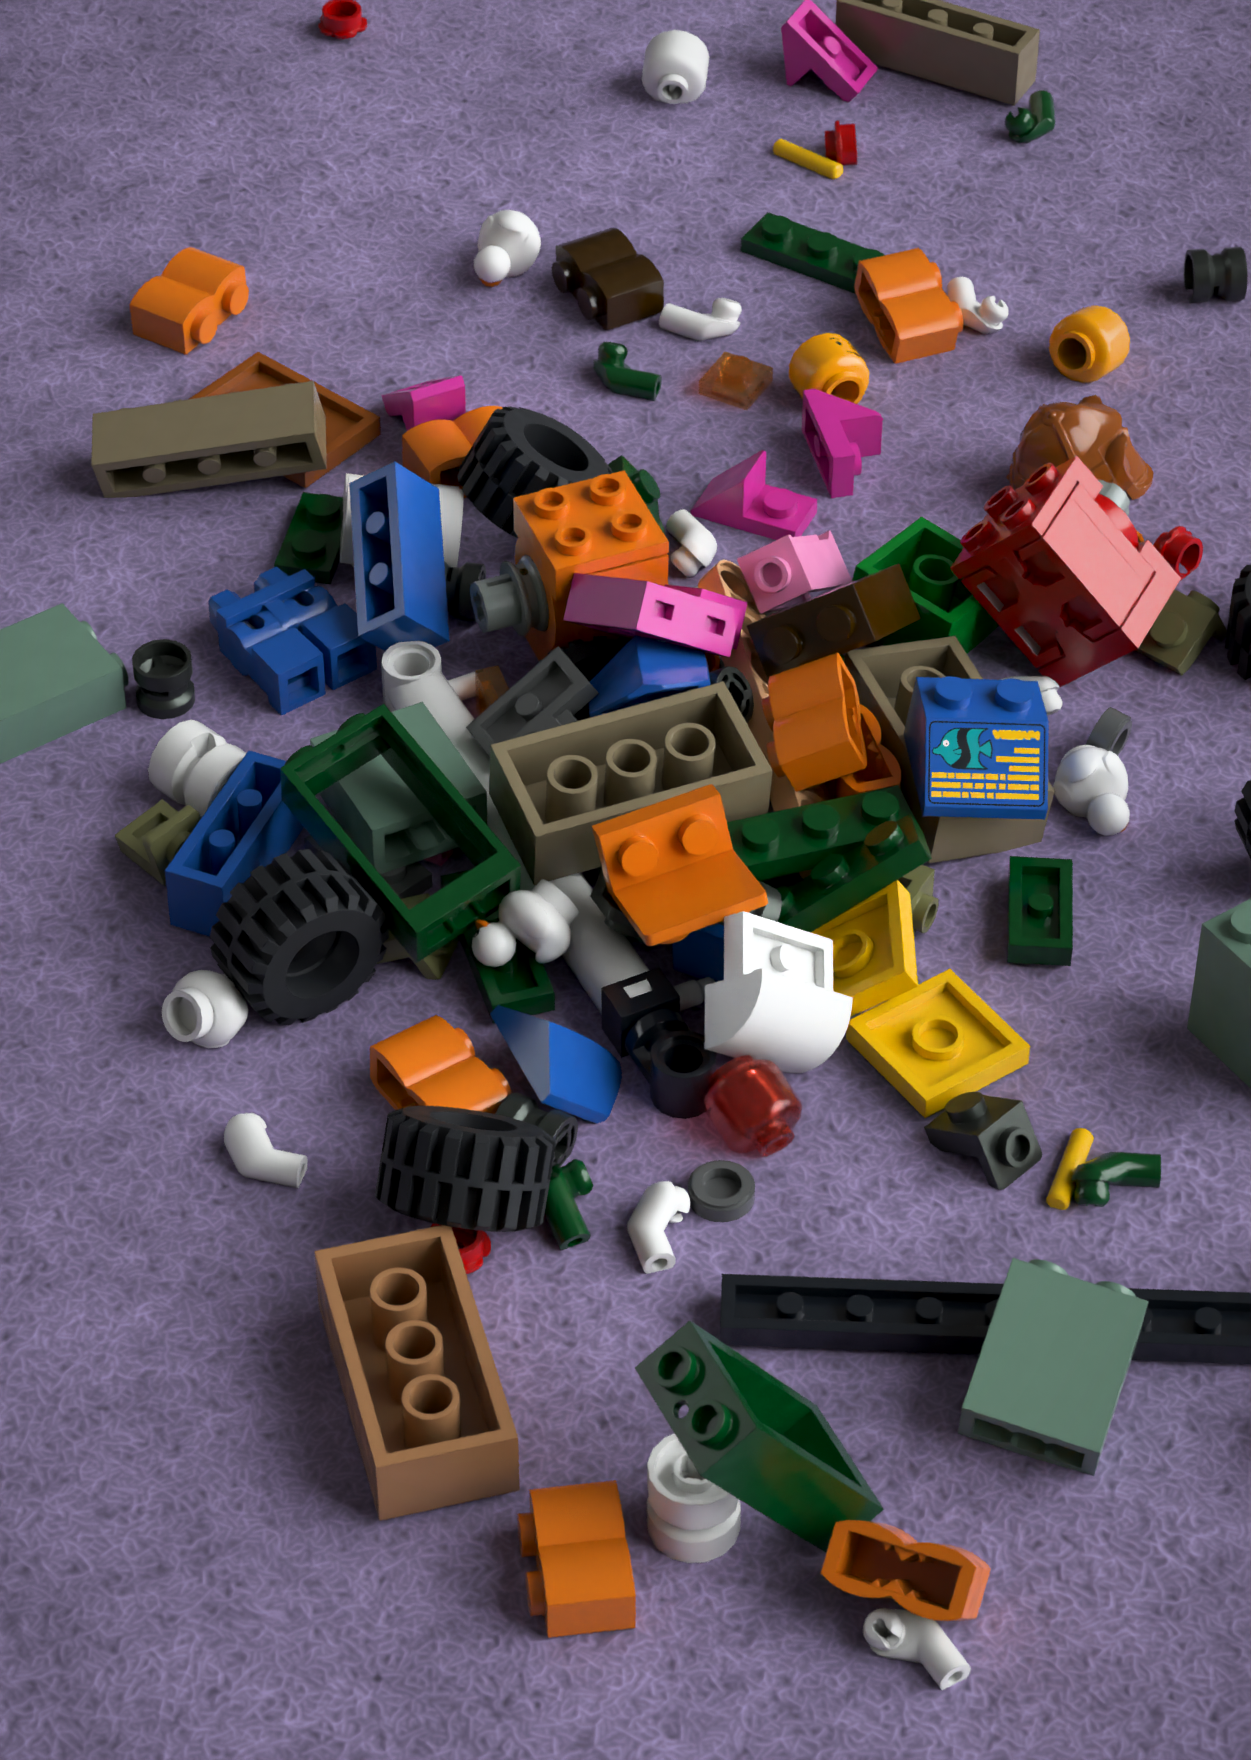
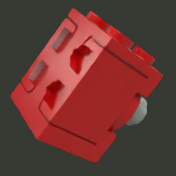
M1078 456L1057 467H1054L1052 463L1043 465L1026 480L1023 486L1016 490L1008 485L996 492L983 507L987 513L984 519L974 525L960 540L964 548L950 567L958 579L963 578L961 582L1035 668L1040 667L1038 671L1042 676L1050 677L1060 687L1138 649L1181 580V577L1148 539L1139 544L1137 531L1128 517L1130 500L1125 491L1117 484L1098 480Z

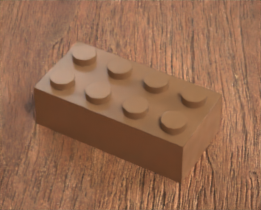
M440 1225L314 1251L318 1305L379 1521L520 1491L518 1435L452 1227Z

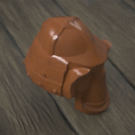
M1093 395L1084 397L1080 400L1079 404L1057 402L1039 406L1020 434V441L1013 453L1012 463L1007 475L1010 486L1016 490L1023 486L1026 480L1043 465L1052 463L1054 467H1057L1078 456L1098 480L1117 484L1122 490H1126L1131 499L1134 500L1143 496L1150 488L1154 472L1133 447L1128 428L1122 426L1120 413L1102 404L1101 398Z

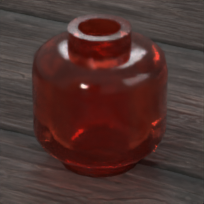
M743 1055L725 1063L711 1075L709 1079L710 1089L704 1099V1109L730 1150L737 1153H747L757 1149L762 1157H767L784 1149L793 1141L795 1134L792 1129L801 1118L802 1104L786 1077L774 1062L767 1059L754 1060L750 1055Z

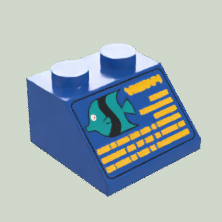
M952 676L943 678L916 677L903 735L922 816L1045 820L1048 811L1049 721L1038 681H1022L1012 678L1004 680L961 679Z

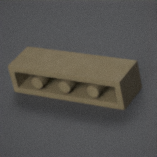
M836 0L835 25L874 64L1014 106L1036 81L1040 29L941 0Z
M314 381L92 414L91 466L104 498L139 497L327 469L326 417Z

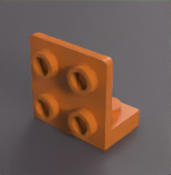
M713 784L592 825L608 893L647 946L679 942L693 931L718 922H724L725 916L742 911L749 913L768 904L766 890L733 850L721 795Z

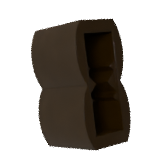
M614 227L555 246L556 262L552 264V276L555 285L560 292H570L578 300L579 308L587 320L595 319L604 330H610L662 312L664 308V280L660 272L646 256L637 254L630 240L619 229Z

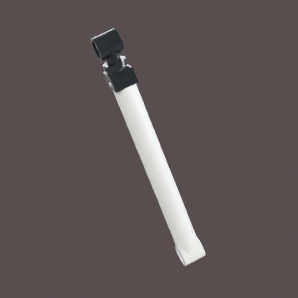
M422 641L398 642L390 646L383 653L381 660L384 704L391 712L420 702L425 704L487 791L488 827L521 864L520 890L531 891L536 885H533L489 795L490 756L466 728L474 718L462 701L495 688L498 684L497 674L489 669L482 672L475 671L447 680L442 674L439 651L432 645ZM581 872L549 881L575 904L580 913L569 925L571 930L570 946L566 953L561 956L601 1013L602 1030L621 1058L630 1055L650 1084V1097L653 1105L663 1114L682 1119L697 1117L708 1111L715 1100L717 1052L704 1049L705 1036L690 1031L680 1016V1011L701 1004L705 1000V985L715 983L714 979L706 977L673 986L660 967L649 971L624 934L613 930L604 923L606 917L591 899L590 895L593 889Z

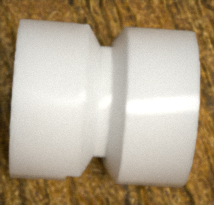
M195 720L183 721L168 730L158 742L150 759L148 768L149 780L156 789L177 803L193 807L202 818L242 761L246 752L235 745L228 744L222 736L201 722Z
M675 1433L665 1437L653 1448L647 1462L649 1495L647 1499L648 1536L655 1547L671 1559L686 1563L708 1562L724 1555L735 1544L740 1531V1500L700 1476Z

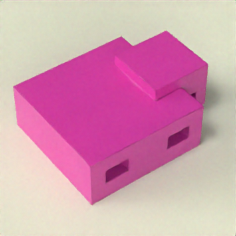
M574 573L563 620L629 640L637 635L691 649H700L704 653L730 657L732 649L737 650L748 602L702 588L667 584L662 586L649 581Z

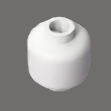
M671 30L653 37L645 51L642 83L645 91L654 100L669 104L688 103L698 99L706 86L709 54L706 45L697 36L686 31Z

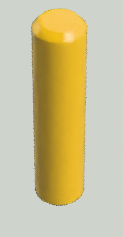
M779 139L773 145V153L825 177L837 179L843 173V167L840 163L789 141Z
M1076 1128L1071 1132L1046 1198L1049 1207L1065 1210L1069 1207L1076 1182L1071 1181L1072 1174L1078 1165L1086 1162L1094 1140L1091 1132L1085 1128Z

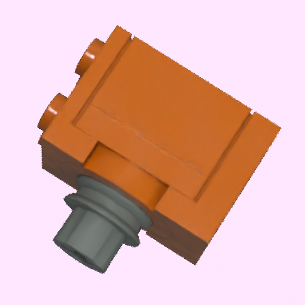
M625 470L599 475L595 478L559 487L545 488L538 492L513 498L514 531L519 537L515 544V565L509 561H503L500 565L499 576L471 583L470 597L476 621L483 633L513 626L518 635L526 637L538 660H543L548 655V652L558 646L560 648L569 647V642L582 639L586 642L592 641L593 637L606 636V640H618L619 636L563 620L574 573L649 581L662 586L668 585L669 555L667 553H669V541Z

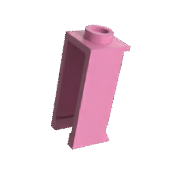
M830 530L819 536L791 537L789 534L737 559L760 614L781 611L796 603L811 598L809 592L835 589L852 582Z

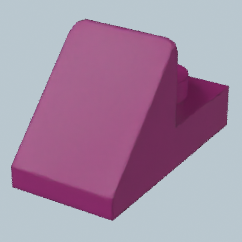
M804 0L781 27L786 82L789 86H793L804 74L812 69L829 89L833 90L843 101L850 102L878 70V67L811 0Z
M462 375L432 379L381 395L388 415H402L407 431L419 424L432 420L454 421L466 413L465 384Z
M817 389L803 390L802 432L830 497L837 498L853 495L854 476L860 475L862 471L861 457L881 454L883 418L875 410Z
M762 450L714 477L691 509L690 514L778 540L789 534L791 537L802 536L817 513V499L794 493L788 489L765 484L766 451Z

